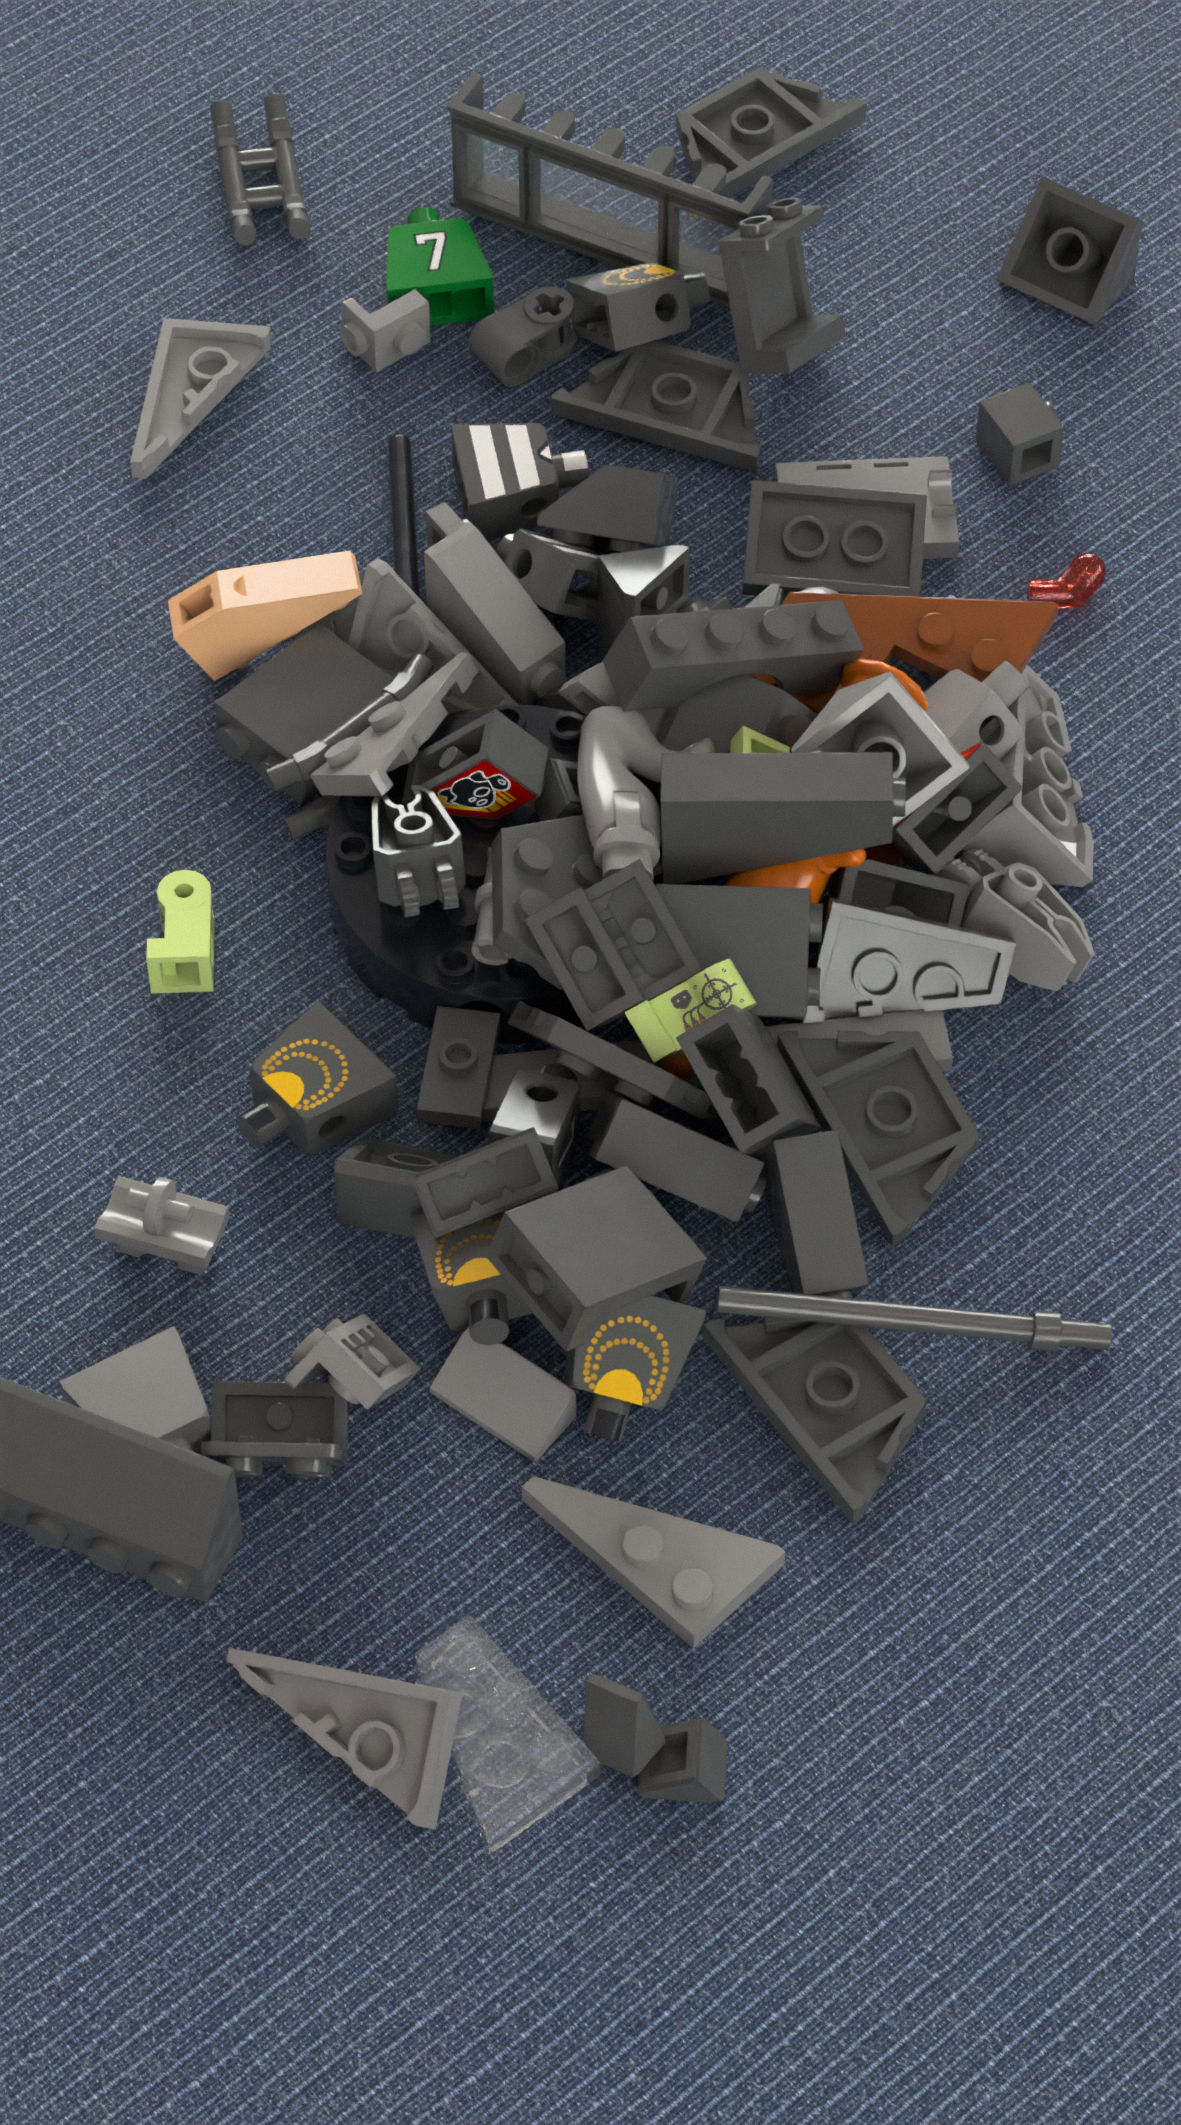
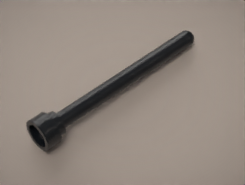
M398 433L393 435L388 442L394 569L397 575L419 597L411 441L405 434Z

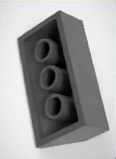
M0 1377V1523L5 1522L27 1531L35 1541L46 1547L59 1549L65 1546L85 1554L94 1564L106 1571L122 1573L124 1570L147 1579L157 1590L168 1596L182 1598L187 1595L207 1603L243 1539L234 1468Z

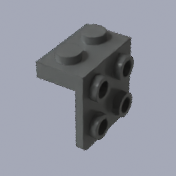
M213 1381L211 1441L201 1442V1455L234 1468L235 1477H263L264 1465H285V1473L290 1474L292 1478H331V1466L347 1467L349 1401L340 1396L330 1383H305L293 1390L286 1382Z

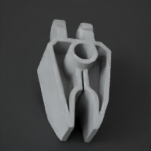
M975 848L962 853L963 856L958 859L953 857L936 874L937 877L970 884L960 927L1014 939L1017 944L1009 974L1017 980L1041 988L1058 991L1066 980L1075 983L1080 979L1094 956L1092 943L1083 920L1034 867L1020 862L1004 867L995 858H990L988 852L985 853L983 849L977 850Z

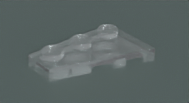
M471 1615L415 1653L416 1669L424 1686L462 1693L451 1754L458 1769L459 1780L467 1801L470 1800L480 1826V1834L489 1856L600 1776V1761Z

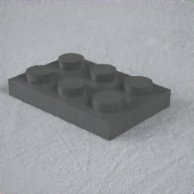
M752 480L742 595L758 596L770 584H780V588H783L784 598H786L789 592H799L809 587H826L835 590L839 594L920 597L927 495Z

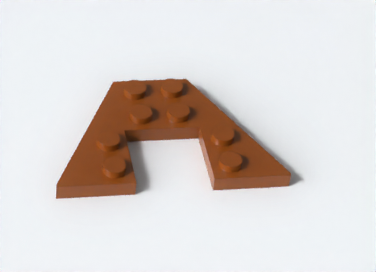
M789 592L781 604L843 600L864 648V652L859 659L889 664L893 656L939 679L948 672L959 669L981 683L1004 661L1009 662L1022 674L1056 620L1059 604L1055 602L808 592ZM762 673L746 674L779 688L774 676ZM840 684L834 693L793 697L819 714L834 694L843 687ZM890 844L864 848L866 851L865 859L901 867L904 862Z

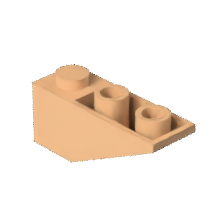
M351 551L216 571L169 599L168 605L174 639L216 681L231 671L246 666L253 658L280 642L295 637L302 629L331 612L344 608L353 599L362 595L363 592L355 555Z

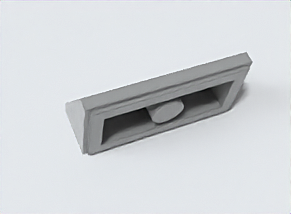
M469 1327L459 1338L430 1386L431 1394L534 1463L538 1461L576 1418L575 1391L502 1342L493 1345H483L473 1341L470 1337Z

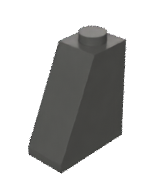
M608 1089L605 1090L580 1145L581 1149L602 1163L616 1169L627 1165L638 1179L737 1223L743 1210L751 1213L755 1209L767 1181V1177L760 1174L765 1164L760 1159L741 1153L739 1149Z
M838 1130L774 1140L760 1159L765 1162L760 1174L767 1177L764 1194L792 1293L853 1299V1295L860 1294L869 1285Z

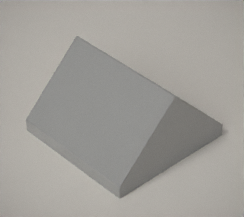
M891 671L839 689L791 748L792 753L892 752L893 778H905V817L970 768L965 758ZM893 817V826L905 817Z

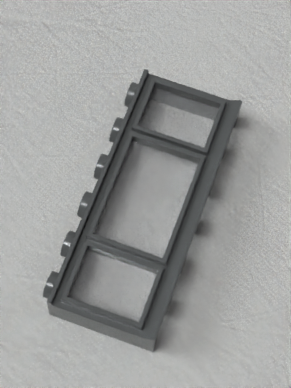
M476 73L470 75L446 106V109L451 114L454 197L450 201V206L619 268L656 263L681 272L682 275L700 271L708 283L709 300L730 308L719 241L738 230L740 221L760 216L768 211L767 205L772 202L773 194L772 178L763 175L744 203L720 196L726 185V169L720 164L713 163L707 165L692 185L669 177L675 169V150L672 147L664 145L656 147L642 167L619 159L625 150V133L621 129H606L594 146L589 149L569 142L575 133V115L571 111L560 110L555 112L541 131L519 124L526 113L525 97L517 92L508 93L492 113L485 112L483 108V76Z

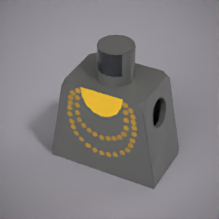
M645 263L565 280L567 292L574 299V314L571 321L576 336L615 352L687 331L691 325L689 308L705 305L709 302L708 283L703 273L699 271L682 275L681 272L656 263Z
M318 1001L253 1061L250 1067L252 1096L256 1104L239 1115L237 1123L244 1137L256 1148H261L284 1132L305 1154L316 1155L396 1115L399 1112L397 1078L370 1049Z
M536 1198L437 1238H434L425 1213L411 1217V1225L431 1289L449 1329L459 1332L469 1327L470 1337L473 1341L483 1345H493L507 1338L509 1334L508 1319L533 1314L530 1308L488 1260L486 1255L504 1212L532 1202Z
M650 1295L599 1316L587 1343L566 1351L564 1384L593 1392L583 1432L622 1442L632 1403L662 1411L704 1322L707 1310Z

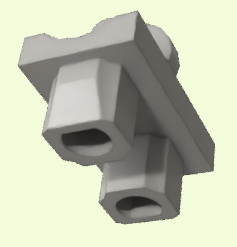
M118 1176L108 1206L94 1226L96 1239L116 1244L118 1252L135 1257L148 1253L174 1260L181 1270L200 1275L207 1269L229 1221V1206L177 1192L175 1180L159 1177L153 1185Z

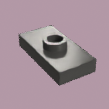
M437 1006L416 1109L417 1122L481 1130L501 1027L500 1013Z
M534 1127L410 1176L434 1238L559 1189Z

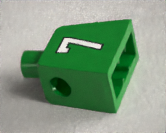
M420 207L408 215L407 224L396 225L388 230L387 305L416 290L429 302L430 326L482 320L486 316L494 314L492 272L468 221L462 218L440 220L439 213L435 209Z

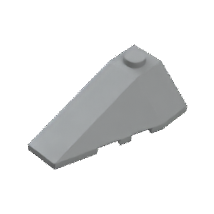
M1027 665L1022 672V676L1030 687L1008 707L1023 727V734L1001 760L1002 764L1020 783L1023 789L960 851L964 853L975 848L977 850L983 849V852H988L990 858H995L1004 867L1016 862L1034 867L1049 884L1084 887L1093 881L1094 842L1090 826L1084 822L1078 824L1074 804L1081 800L1083 795L1080 782L1071 778L1063 760V756L1071 752L1072 749L1060 698Z

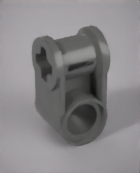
M555 286L541 287L533 290L525 298L498 313L491 314L482 319L469 336V350L502 384L507 387L519 386L533 375L558 361L568 358L574 352L577 346L576 332L570 326V320L574 314V299L569 292Z

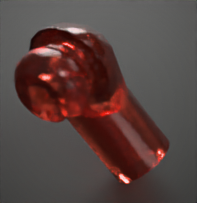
M1079 554L1074 557L1058 579H1028L1027 601L1055 602L1059 604V608L1082 607L1104 583L1106 575L1105 563L1095 554Z

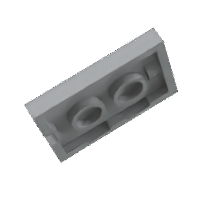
M948 456L776 463L775 482L926 494L923 559L958 558L957 504H953L952 470H949Z

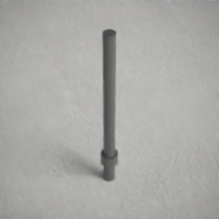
M719 1285L716 1288L714 1302L715 1312L1026 1342L1029 1350L1056 1352L1059 1346L1108 1351L1112 1340V1327L1110 1324L1063 1320L1059 1312L1031 1310L1029 1316Z

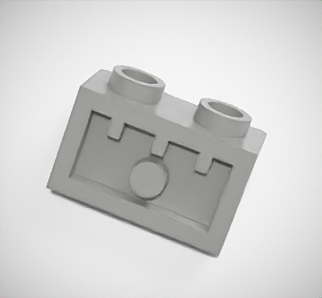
M363 1313L346 1323H342L336 1318L323 1330L317 1328L310 1333L290 1355L297 1365L285 1377L284 1381L294 1390L328 1371L330 1373L328 1381L340 1396L353 1404H359L360 1402L366 1409H369L404 1388L421 1368Z

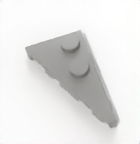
M163 318L130 460L132 478L147 479L271 349L270 326Z
M376 559L367 564L362 584L363 594L359 596L348 642L349 646L393 679L399 672L404 670L415 654L425 655L432 661L433 670L428 676L429 678L459 653L468 652L478 673L474 676L473 682L464 694L458 696L451 694L442 702L448 708L450 714L495 705H518L385 561Z
M459 653L400 702L394 701L376 710L368 719L370 726L357 737H348L333 745L324 755L327 761L310 774L321 795L383 796L389 791L393 783L386 772L392 771L413 760L419 752V747L430 738L448 713L442 702L451 694H454V696L464 694L473 682L472 679L478 671L469 653Z
M533 1476L522 1486V1501L692 1648H695L785 1565V1551L776 1544Z
M229 1648L226 1661L233 1664V1667L239 1671L240 1677L259 1694L267 1695L294 1718L292 1722L332 1756L343 1759L352 1767L353 1773L370 1788L378 1789L408 1814L406 1818L415 1826L436 1829L462 1693Z

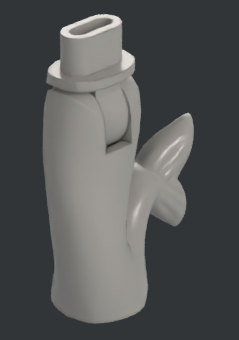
M601 706L592 710L587 715L581 726L577 782L584 821L590 843L594 848L593 859L595 865L602 869L603 879L640 859L652 881L654 880L653 868L659 861L662 841L661 812L653 793L633 774L661 784V753H715L714 744L710 738L693 743L680 752L673 751L658 742L645 718L637 711L624 712L620 706Z

